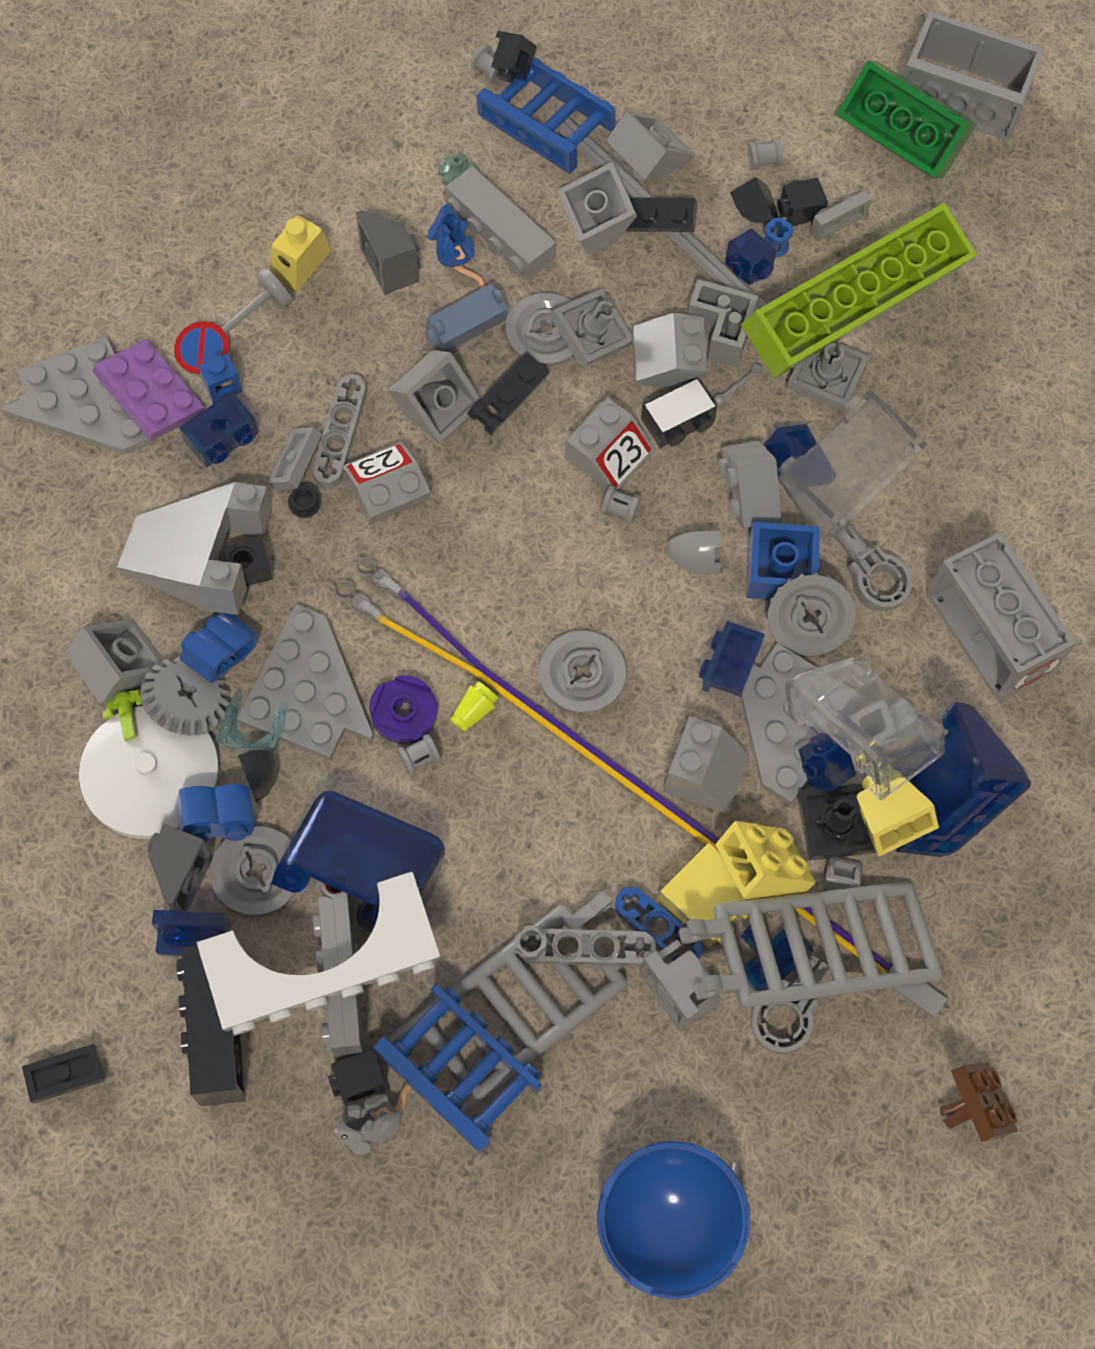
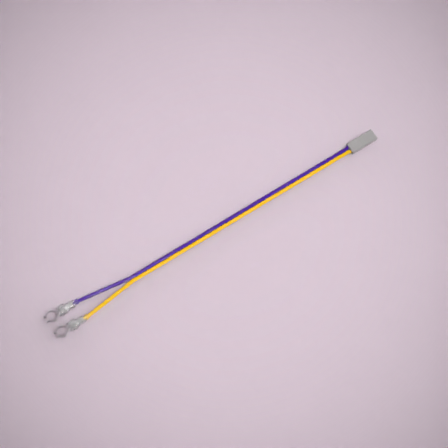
M359 555L361 562L369 561L374 564L376 573L374 575L372 573L362 574L357 569V563L352 562L353 566H356L357 574L365 579L372 578V583L380 591L388 592L394 598L406 601L476 668L390 621L383 610L373 604L370 597L361 592L355 593L354 585L350 581H339L338 579L340 586L349 585L354 589L355 597L353 599L351 597H339L336 594V587L331 585V589L335 590L336 598L341 602L350 601L352 609L359 615H365L373 622L388 626L475 675L704 845L710 843L719 851L715 845L719 840L717 836L482 665L410 596V593L405 590L403 585L394 580L391 573L385 569H376V563L372 558H361ZM811 907L794 909L795 912L816 926ZM830 920L836 942L858 957L852 936ZM872 951L878 973L887 974L885 969L889 970L888 973L895 972L893 964L888 963ZM926 983L892 987L894 991L933 1019L948 1000Z

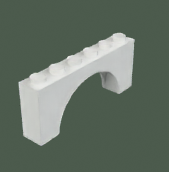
M413 872L377 883L380 897L379 913L370 937L351 958L324 972L310 975H288L269 970L246 954L234 931L196 942L222 1029L226 1032L232 1030L234 1035L243 1034L256 1028L254 1022L269 1018L270 1023H275L291 1017L290 1010L305 1005L306 1011L314 1010L327 1005L328 997L341 993L342 999H346L363 993L362 986L376 981L378 987L400 980L398 974L412 969L414 975L434 969V962L440 960V954Z

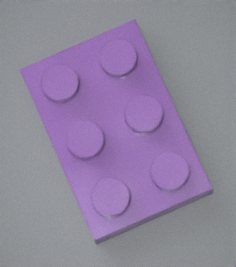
M147 339L94 364L93 373L150 441L203 414L204 406Z

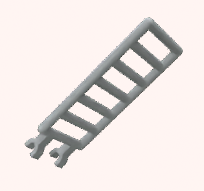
M908 881L719 903L713 909L715 919L705 921L703 919L689 920L687 922L688 927L679 930L682 944L720 937L731 975H708L702 978L703 983H696L694 990L697 1000L736 993L740 1006L748 1008L939 981L943 976L915 887ZM903 896L926 968L909 969L887 898ZM873 900L895 969L894 973L879 975L856 901ZM842 903L864 977L847 979L825 905ZM811 907L833 981L815 982L794 909ZM780 911L801 985L783 987L762 915L764 912ZM748 915L769 990L750 991L732 927L731 916Z
M602 890L575 914L566 904H560L536 922L534 926H538L539 929H551L562 921L568 929L587 930L585 926L611 908L610 904L612 901ZM530 937L529 943L523 944L522 948H527L533 942L538 948L541 944L537 943L536 937ZM547 937V940H548V947H547V949H548V955H547V956H554L553 950H552V942H551V940ZM513 940L456 983L451 989L461 998L476 986L480 988L525 1048L514 1056L522 1065L525 1061L528 1063L533 1061L625 989L627 979L620 972L625 966L598 965L610 982L593 995L570 965L552 964L582 1002L571 1013L564 1016L517 956L518 952ZM637 940V944L634 947L624 946L620 950L619 958H626L625 951H635L638 958L647 951L644 940ZM596 942L594 945L596 955L603 958L608 957ZM504 964L509 967L554 1025L539 1038L534 1036L489 978L491 974ZM437 999L388 1035L386 1039L390 1043L395 1039L399 1041L436 1003ZM463 1002L459 1004L466 1013H471ZM435 1025L424 1035L437 1053L447 1043ZM475 1036L472 1037L486 1055L490 1050ZM457 1054L447 1064L459 1082L470 1072ZM410 1055L407 1059L418 1068L419 1064ZM502 1061L495 1066L496 1071L478 1084L462 1101L464 1106L460 1111L463 1114L515 1075ZM438 1114V1116L441 1118V1120H442L445 1124H448V1123Z

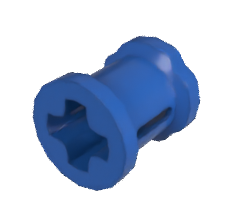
M774 218L766 225V236L762 241V248L767 255L782 257L788 252V239L793 234L791 223L783 218ZM778 226L777 233H774L775 227Z

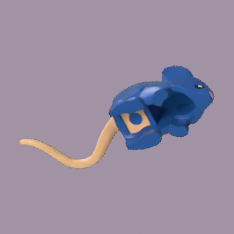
M444 204L428 230V239L431 241L436 240L437 258L443 266L454 268L458 272L475 279L481 289L485 287L482 278L463 266L474 257L472 240L464 234L467 229V223L465 220L460 221L458 215L448 204Z

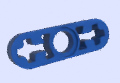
M624 888L616 897L615 911L617 915L634 930L651 935L655 940L656 948L660 951L667 947L664 943L672 937L675 929L679 932L681 928H685L682 923L638 888ZM633 897L637 898V907L643 913H645L647 907L652 909L645 916L642 924L637 922L641 914L635 909H630L628 912L624 910V898L628 900L633 899ZM655 918L663 919L668 925V932L663 936H655L649 931L648 923ZM678 934L676 940H679L682 944L680 934ZM701 941L692 943L691 951L698 960L702 953ZM679 954L676 955V956L673 957L671 960H672V961L676 960L677 958L680 957V955H679Z

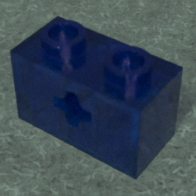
M230 392L179 427L184 442L206 468L213 463L219 464L229 456V452L238 446L248 445L254 440L256 434L259 433L255 417L233 392Z

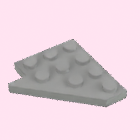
M107 336L17 370L27 397L2 406L6 416L121 454H127L154 443V440L150 441L93 373L94 364L114 355Z
M295 604L237 717V722L331 761L345 731L370 742L373 739V733L326 616Z
M777 643L760 668L737 653L733 656L732 663L761 787L791 805L798 792L801 791L861 702L863 696Z

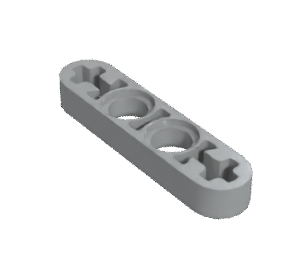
M355 374L343 376L337 384L314 462V480L323 489H333L343 479L344 471L342 466L348 462L366 399V384L360 376ZM351 385H355L357 391L353 392L351 397L352 403L347 402L346 389H350ZM341 412H348L353 416L352 420L346 424L338 423L335 418ZM332 440H341L345 443L344 448L338 452L330 451L327 445ZM328 459L332 460L333 474H330L328 478H323L322 472L327 471Z

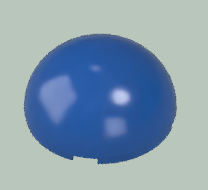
M663 1141L639 1148L623 1159L613 1170L600 1195L597 1210V1228L604 1254L615 1271L625 1281L638 1290L652 1296L666 1299H683L697 1296L713 1289L732 1273L747 1245L750 1230V1211L744 1188L734 1171L725 1161L711 1151L692 1143Z

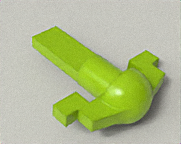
M139 690L118 692L114 699L106 704V711L102 712L103 719L107 720L114 717V710L118 709L123 739L126 742L137 737L132 705L134 701L137 705L142 704Z

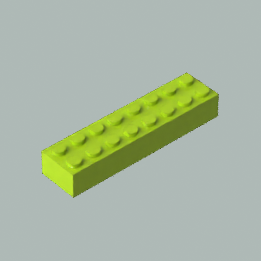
M944 202L756 310L740 325L775 379L821 352L827 345L836 343L956 272L975 258L977 253Z

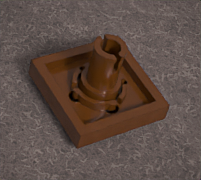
M988 1062L963 1065L951 1070L962 1099L940 1107L941 1116L956 1112V1115L943 1120L948 1128L952 1129L972 1119L981 1142L1005 1137L1018 1131L1015 1125L1017 1122L1016 1113L1011 1104L1005 1102L999 1089L1002 1087L1001 1079L997 1071L990 1067Z

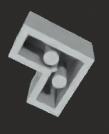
M697 280L689 303L688 315L704 316V330L713 332L708 360L738 368L748 337L740 324L755 312L759 296L704 280Z
M760 441L721 447L722 458L718 459V468L721 478H725L728 486L733 489V499L729 500L732 518H736L743 528L752 527L753 522L775 523L782 521L776 458Z

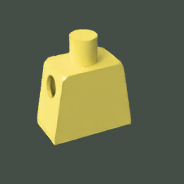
M295 216L287 221L285 229L271 246V272L283 285L297 292L328 256L331 248L324 231L301 216Z
M870 774L863 780L862 787L864 790L859 792L856 797L863 821L879 857L939 828L933 803L902 775H894L883 781L880 775Z

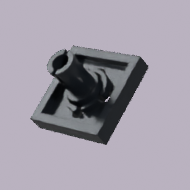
M862 784L809 789L798 792L797 798L809 861L876 853L856 797L859 792L864 790ZM819 821V822H818L819 826H822L823 823H824V824H825V827L822 828V829H821V828H818V827L816 826V822ZM840 835L839 840L842 841L845 839V842H837L836 836Z

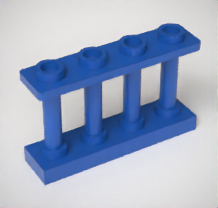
M536 57L533 58L526 81L515 79L499 95H494L485 88L476 95L478 115L569 174L578 167L577 146L598 125H601L610 132L616 127L615 108L608 101L599 99L585 87L578 86L567 79L561 72H556L544 65ZM530 81L542 89L522 109H516L508 103ZM552 96L565 103L545 124L531 118ZM576 110L588 117L568 138H562L554 132Z
M435 983L431 988V993L437 999L436 1003L399 1041L395 1039L390 1043L383 1036L373 1048L377 1055L481 1155L491 1145L490 1139L486 1136L490 1132L489 1127L527 1086L535 1094H538L542 1090V1084L538 1081L541 1075L527 1061L521 1065L512 1056L515 1050L501 1036L494 1039L486 1032L485 1029L488 1027V1024L476 1012L466 1013L459 1006L462 1000L451 988L446 986L442 990ZM449 1011L463 1024V1027L425 1066L421 1064L416 1068L407 1059L411 1055L409 1051ZM475 1036L490 1051L451 1092L447 1090L443 1094L433 1085L437 1081L435 1076ZM502 1061L516 1077L478 1118L474 1115L470 1120L460 1111L464 1106L462 1101Z

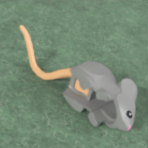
M408 1084L404 1086L395 1107L388 1102L385 1094L367 1098L364 1101L365 1106L362 1108L359 1105L348 1106V1114L342 1116L339 1123L334 1127L336 1137L349 1146L357 1155L367 1154L371 1148L370 1142H384L391 1139L400 1128L401 1113L406 1104L408 1092L412 1088ZM434 1084V1086L437 1087L442 1093H445L447 1090H449L450 1092L453 1090L446 1089Z

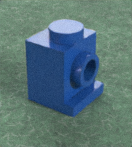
M229 354L211 356L205 363L198 365L201 380L213 404L242 392L238 373ZM228 381L231 382L232 385L216 391L215 386Z

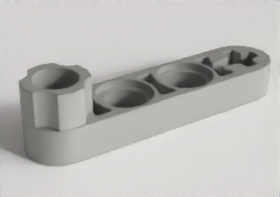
M529 925L524 926L523 931L516 934L514 940L516 950L521 959L532 964L640 967L643 965L644 959L656 951V943L653 937L642 931L539 929L538 926ZM530 937H536L537 943L541 944L534 952H528L527 948H522L523 944L529 943ZM547 937H554L552 942L554 956H547ZM567 937L575 939L579 944L576 954L569 957L563 956L558 951L560 941ZM603 938L611 940L615 946L612 955L605 958L599 957L594 952L595 943ZM619 939H626L625 947H634L637 944V940H644V945L651 949L644 952L643 958H637L635 951H625L626 958H619L621 950Z

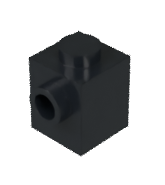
M818 177L805 181H793L783 186L781 198L777 202L780 216L782 218L786 217L787 222L791 223L792 227L813 222L814 216L820 210L827 208L828 200Z

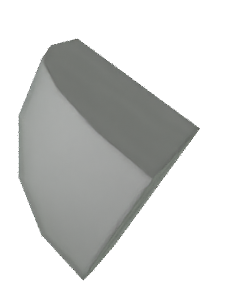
M721 531L688 532L668 541L666 545L668 554L677 566L688 572L720 573L719 547H722Z

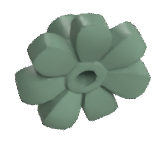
M465 154L447 156L444 158L445 165L438 166V175L443 176L442 183L447 185L471 166L476 169V164L472 161L467 162Z

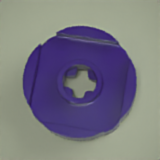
M402 675L395 677V680L389 681L386 684L383 682L375 689L370 699L369 711L374 729L384 739L393 743L407 744L417 743L423 739L424 735L430 733L437 721L438 705L427 683L416 677ZM404 703H409V710L412 711L410 715L401 717L398 711L394 710L396 706L402 707Z

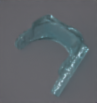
M234 692L230 705L226 708V716L217 734V742L223 743L224 747L275 752L285 726V711L277 710L275 713L272 734H266L255 743H248L241 737L236 724V717L243 695L241 692Z

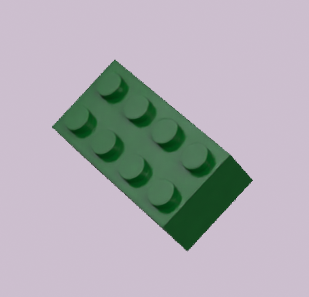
M867 60L836 114L935 179L944 178L977 125L971 119L875 60Z

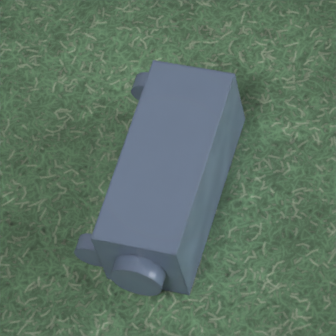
M491 283L428 317L424 334L429 345L432 348L437 347L439 351L449 352L505 321L508 307L503 301L504 298L501 291L495 289Z

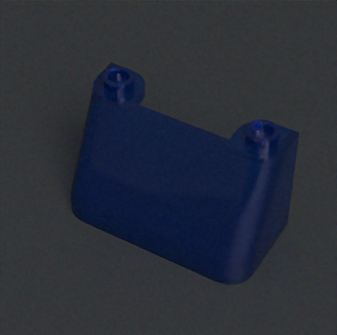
M955 702L945 710L941 716V722L943 727L949 730V732L913 766L891 764L882 770L880 777L883 781L894 775H902L926 796L934 805L939 825L938 829L896 848L897 852L934 857L953 854L1030 788L1031 781L1025 768L972 705Z
M324 791L313 802L278 863L271 884L286 891L298 893L308 886L311 878L375 905L372 915L375 925L380 905L377 883L413 872L425 907L434 891L445 856V847L440 838L430 832L340 793Z

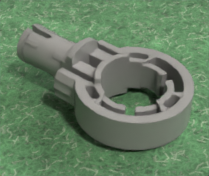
M851 524L846 527V530L843 529L835 535L834 538L852 559V564L847 569L854 577V591L863 605L871 610L883 612L897 608L907 599L912 589V576L902 560L893 555L885 554L879 545L875 548L867 547ZM884 571L890 573L895 582L900 579L902 580V582L896 585V590L893 594L888 596L880 595L877 600L874 599L877 592L870 585L871 573Z
M810 955L808 959L813 970L819 959ZM823 961L816 972L813 973L816 983H820L825 973L829 970V966ZM799 976L792 986L801 985ZM782 980L783 987H788L789 982ZM809 999L800 1000L797 1005L792 1002L756 1006L751 1022L757 1041L764 1048L775 1053L787 1054L797 1051L805 1045L812 1034L814 1026L813 1014L820 1002L814 999L805 1014H802V1011ZM785 1006L792 1009L799 1020V1028L793 1035V1039L795 1040L802 1030L805 1033L804 1037L792 1046L779 1047L778 1043H789L790 1039H780L773 1036L768 1031L766 1023H762L765 1033L762 1036L757 1023L758 1014L762 1007H767L762 1016L764 1020L767 1018L768 1012L774 1007ZM803 1019L807 1020V1028L803 1026ZM766 1038H769L770 1040L774 1041L775 1044L772 1045L771 1043L766 1041Z

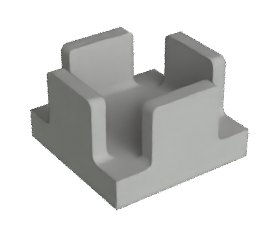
M676 940L660 952L655 951L646 957L640 975L682 1033L691 1027L696 1020L718 1006L721 998L717 995L706 999L698 1006L694 1004L697 1001L694 985L696 983H703L702 978L709 974L692 951H687L670 964H666L667 961L678 955L681 951L682 944L679 940Z

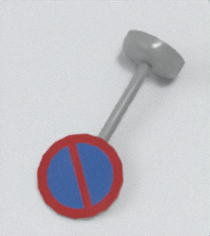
M266 267L258 271L257 279L264 288V291L223 327H219L215 323L202 321L192 323L181 331L174 345L175 359L181 368L189 373L201 375L198 365L205 363L211 356L229 354L230 343L226 334L267 298L271 297L280 306H287L293 301L289 292Z

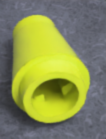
M478 681L474 686H469L450 721L465 733L496 708L494 704L499 698Z

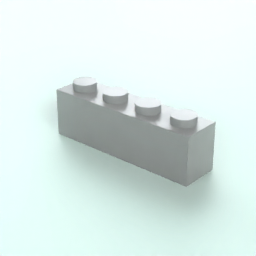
M473 166L445 186V204H448L457 215L466 221L467 227L472 234L476 236L479 234L486 240L489 249L494 254H501L516 274L521 273L529 280L556 259V242Z

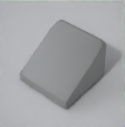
M828 858L822 891L861 887L863 863L841 858Z

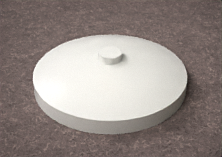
M143 706L132 708L137 733L136 738L127 742L124 741L119 713L108 719L95 731L82 754L79 782L86 804L102 824L112 831L127 837L151 839L156 832L160 833L164 824L180 830L177 810L179 789L191 786L217 787L220 771L219 759L215 745L208 732L192 736L175 734L157 725L148 716Z

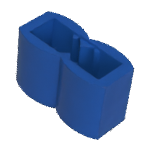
M214 614L207 620L204 628L197 632H190L183 639L180 660L208 682H216L234 665L242 662L256 647L259 633L234 614Z
M230 784L215 788L191 786L179 789L177 810L181 831L199 837L204 842L214 837L238 841L252 834L255 821L249 786Z

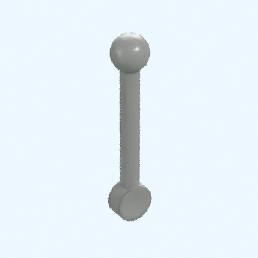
M758 363L753 364L748 374L724 393L715 395L713 397L715 404L719 407L722 406L727 397L754 376H760L763 373L762 365Z

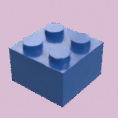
M753 522L749 536L746 598L771 600L776 594L778 587L784 586L788 579H796L801 574L805 576L813 575L815 572L818 574L820 527Z

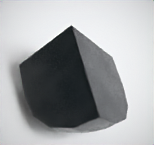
M757 177L730 192L736 208L742 217L749 221L769 223L771 219L778 218L777 207L768 185Z
M269 750L250 751L238 755L255 802L268 796L279 774L276 755Z

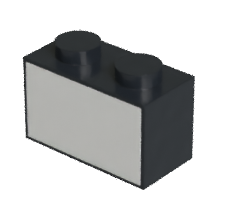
M697 377L642 405L641 420L659 448L668 444L676 446L686 438V435L696 430L698 433L709 429L715 421L717 405Z

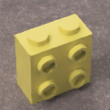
M735 821L715 844L744 899L807 893L816 883L808 869L807 862L801 857L793 843L792 835L786 829Z
M710 843L660 891L658 901L686 927H688L687 922L689 920L703 919L705 921L715 919L713 909L716 904L751 900L743 898L720 852ZM748 915L731 916L732 925L740 917L744 920L748 919ZM720 937L701 940L709 949L716 942L722 945Z

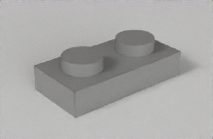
M864 190L855 196L849 195L845 197L839 204L830 209L824 208L814 216L811 235L818 242L866 217L872 198Z
M314 427L292 429L268 484L275 490L297 489L305 477V471L311 458L316 453L317 444L322 434Z

